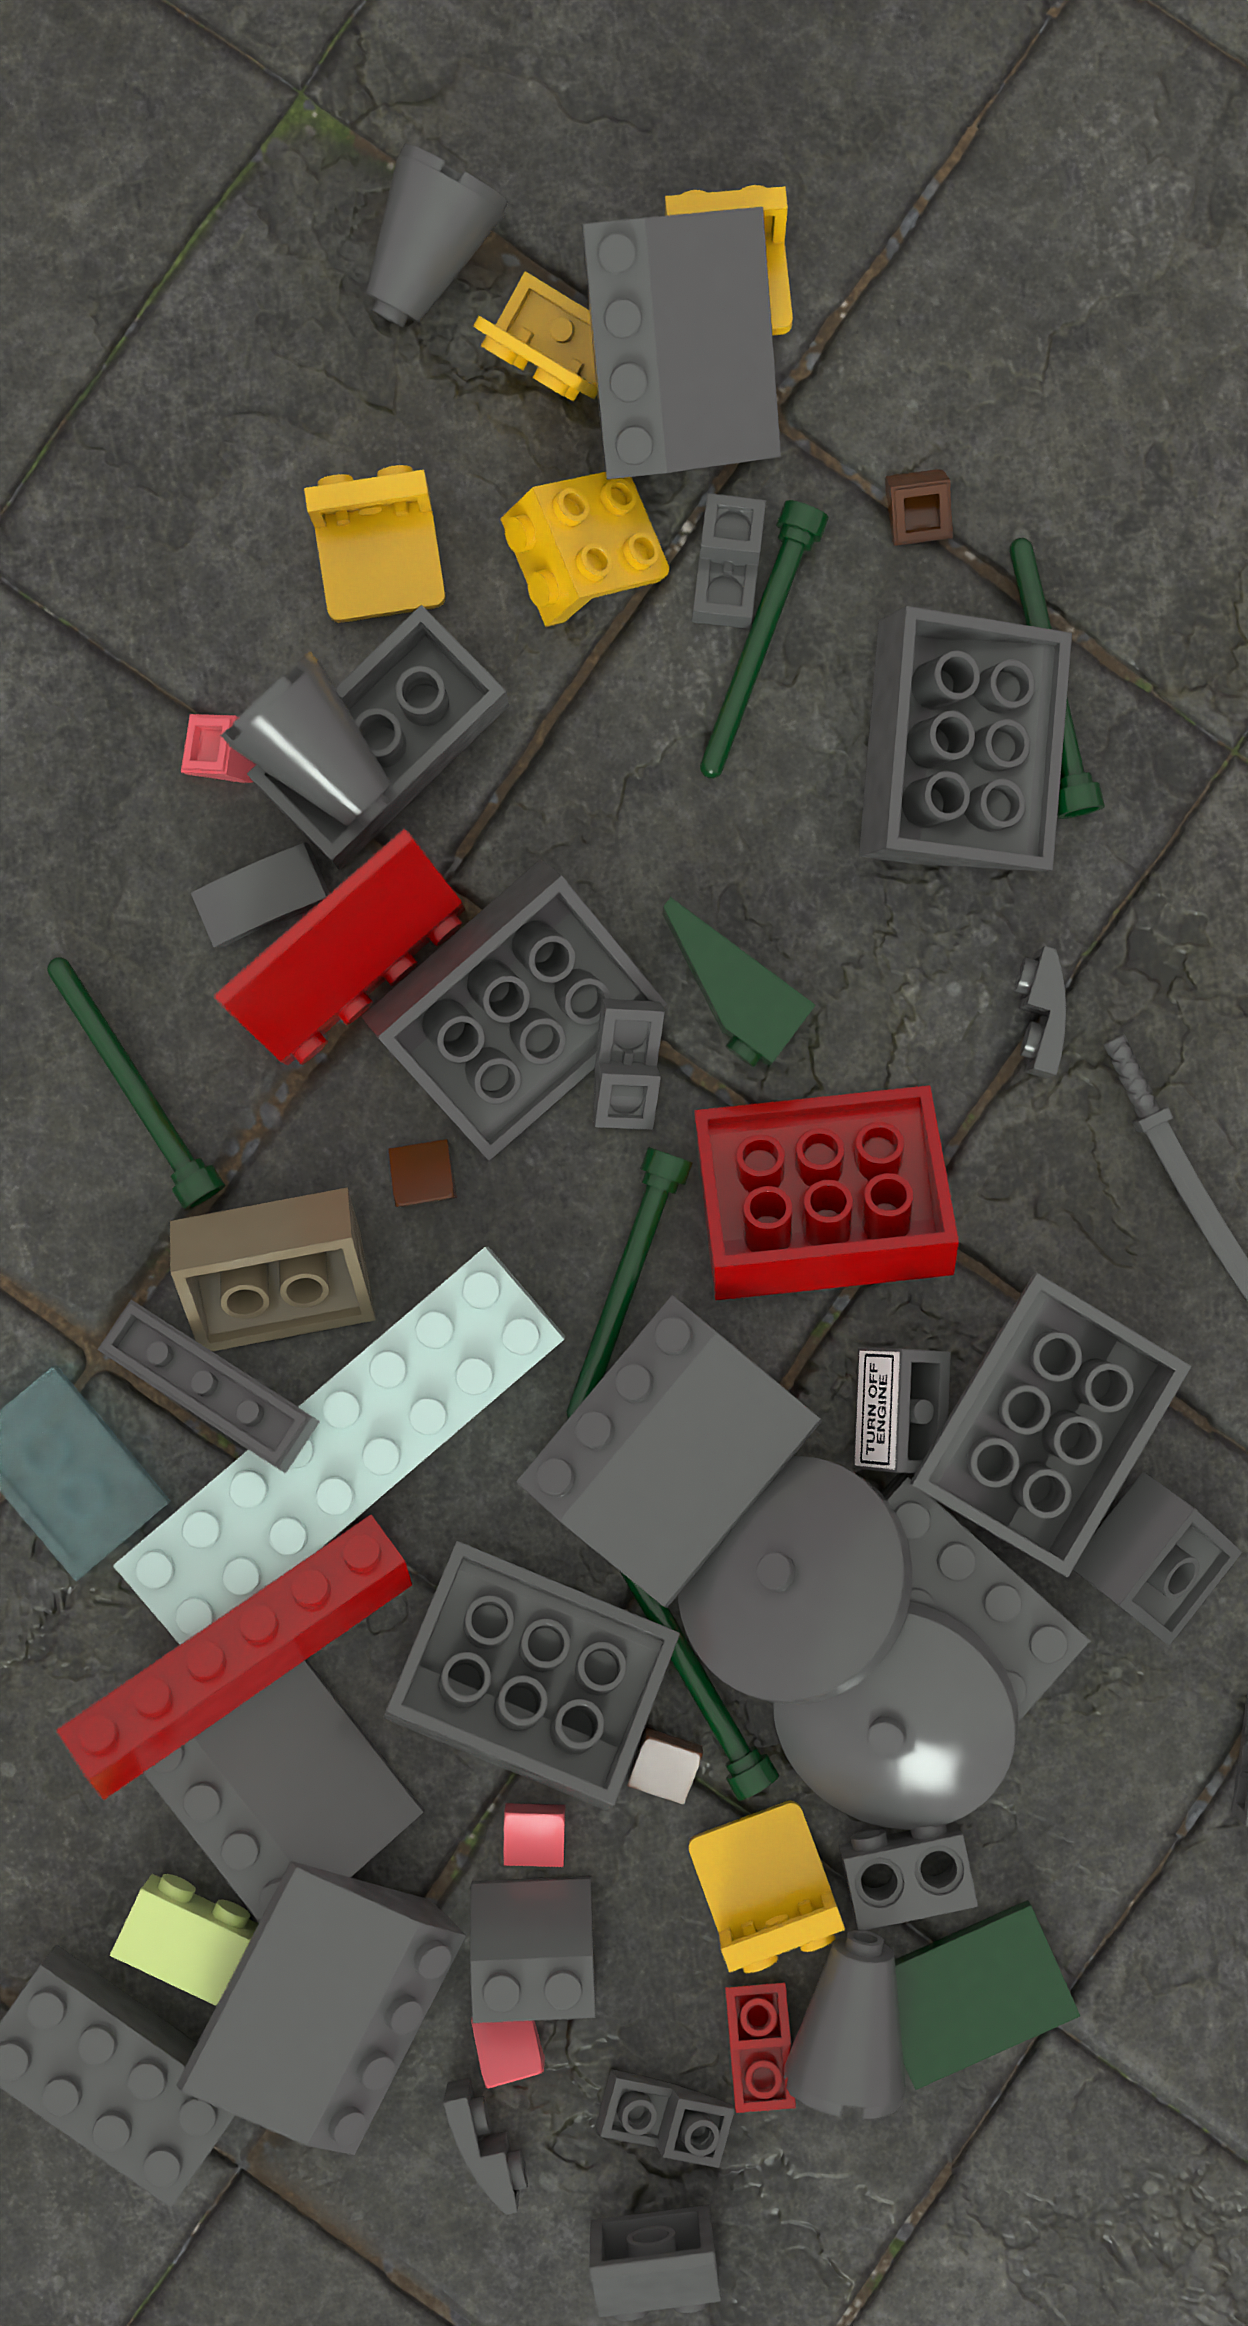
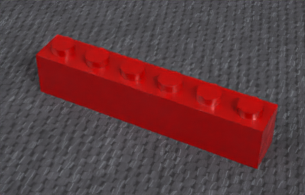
M369 1515L56 1731L87 1780L101 1798L105 1800L411 1587L412 1582L406 1562L373 1516Z

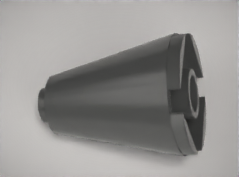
M407 143L404 144L400 154L397 156L366 294L376 300L372 311L401 327H404L408 318L416 322L422 320L502 220L509 205L506 198L465 171L461 174L444 165L445 160Z
M309 652L297 662L300 668L296 666L286 676L283 675L232 723L233 726L227 729L221 737L235 751L347 826L354 819H357L363 826H366L391 802L383 794L391 783L321 662Z
M853 1930L848 1932L847 1937L834 1941L784 2066V2078H788L786 2089L790 2095L804 2105L826 2114L842 2117L844 2105L864 2107L862 2119H876L891 2115L903 2106L906 2084L895 1956L893 1950L883 1944L884 1939L876 1933L865 1930Z

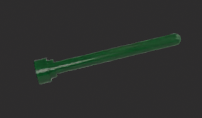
M793 500L784 502L776 524L780 529L778 540L782 544L700 763L701 773L707 778H717L723 772L804 551H811L813 543L820 542L829 517L823 511L811 505Z
M1017 538L1011 543L1009 552L1026 625L1052 629L1033 545L1026 538ZM1068 697L1063 739L1058 819L1091 814L1105 807L1100 783L1093 782L1091 773L1084 771Z
M62 957L52 959L47 966L50 978L173 1169L174 1173L171 1175V1179L175 1186L172 1188V1192L184 1211L193 1209L215 1196L226 1185L214 1166H206L201 1158L194 1159L69 961Z
M651 1147L647 1148L640 1168L645 1171L642 1183L647 1184L568 1405V1419L606 1373L669 1193L676 1194L679 1183L686 1184L693 1162Z
M620 1571L646 1618L680 1633L671 1656V1661L729 1759L725 1764L730 1773L726 1780L739 1801L747 1799L767 1788L780 1776L768 1754L761 1755L756 1746L751 1748L748 1746L669 1608L663 1607Z

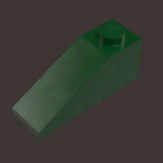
M670 897L663 906L662 914L719 1028L725 1035L731 1038L725 1047L753 1068L759 1060L770 1067L816 1005Z

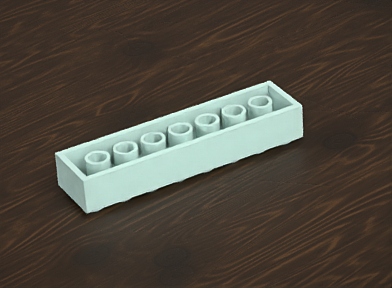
M484 1247L298 1407L320 1422L286 1474L250 1450H247L113 1565L114 1568L181 1645L320 1550L560 1344L566 1336L489 1247Z

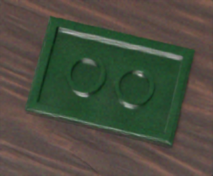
M1028 1900L895 1959L903 2061L915 2090L1080 2017L1079 2011Z

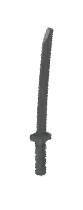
M1125 1034L1104 1043L1103 1045L1110 1058H1112L1111 1062L1117 1074H1119L1121 1083L1125 1090H1127L1126 1093L1135 1107L1134 1110L1138 1119L1132 1121L1136 1132L1146 1133L1176 1190L1206 1240L1248 1302V1258L1202 1185L1169 1125L1168 1120L1173 1118L1169 1107H1159L1152 1095L1153 1092L1148 1082H1146L1147 1080L1144 1079L1145 1075L1137 1063L1135 1054L1131 1047H1129L1130 1044Z

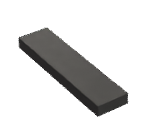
M130 1300L97 1349L285 1474L320 1422L133 1300Z

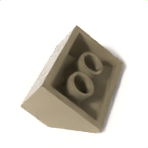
M348 1187L170 1221V1272L195 1341L210 1351L376 1320L360 1229Z

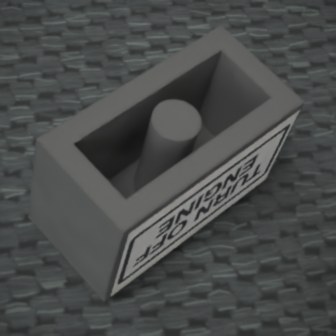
M858 1347L853 1468L896 1473L917 1472L948 1419L951 1352Z

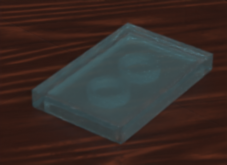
M57 1365L48 1369L0 1410V1492L75 1581L81 1579L171 1502Z

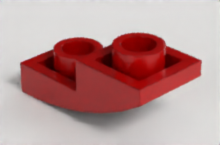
M785 1982L725 1987L735 2112L744 2113L796 2108L795 2098L786 2089L788 2078H784V2066L791 2050Z

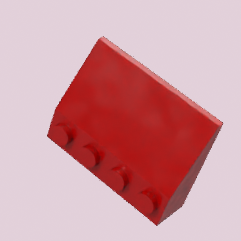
M404 829L216 993L214 997L280 1062L289 1065L296 1059L303 1065L326 1046L328 1040L323 1035L337 1022L342 1020L345 1025H349L373 1004L368 995L385 980L393 986L407 976L418 964L413 956L426 944L432 941L437 947L448 940L463 925L458 916L466 909L446 880Z
M930 1085L694 1110L715 1301L954 1275L959 1239Z

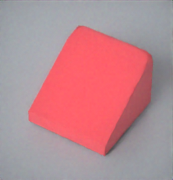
M190 714L181 773L241 783H252L253 781L247 773L256 764L231 748L221 737L227 729L233 726L232 723L239 717L235 715Z
M506 1803L504 1810V1865L564 1867L566 1805Z
M535 2021L472 2023L485 2088H493L535 2076L544 2071L545 2057Z

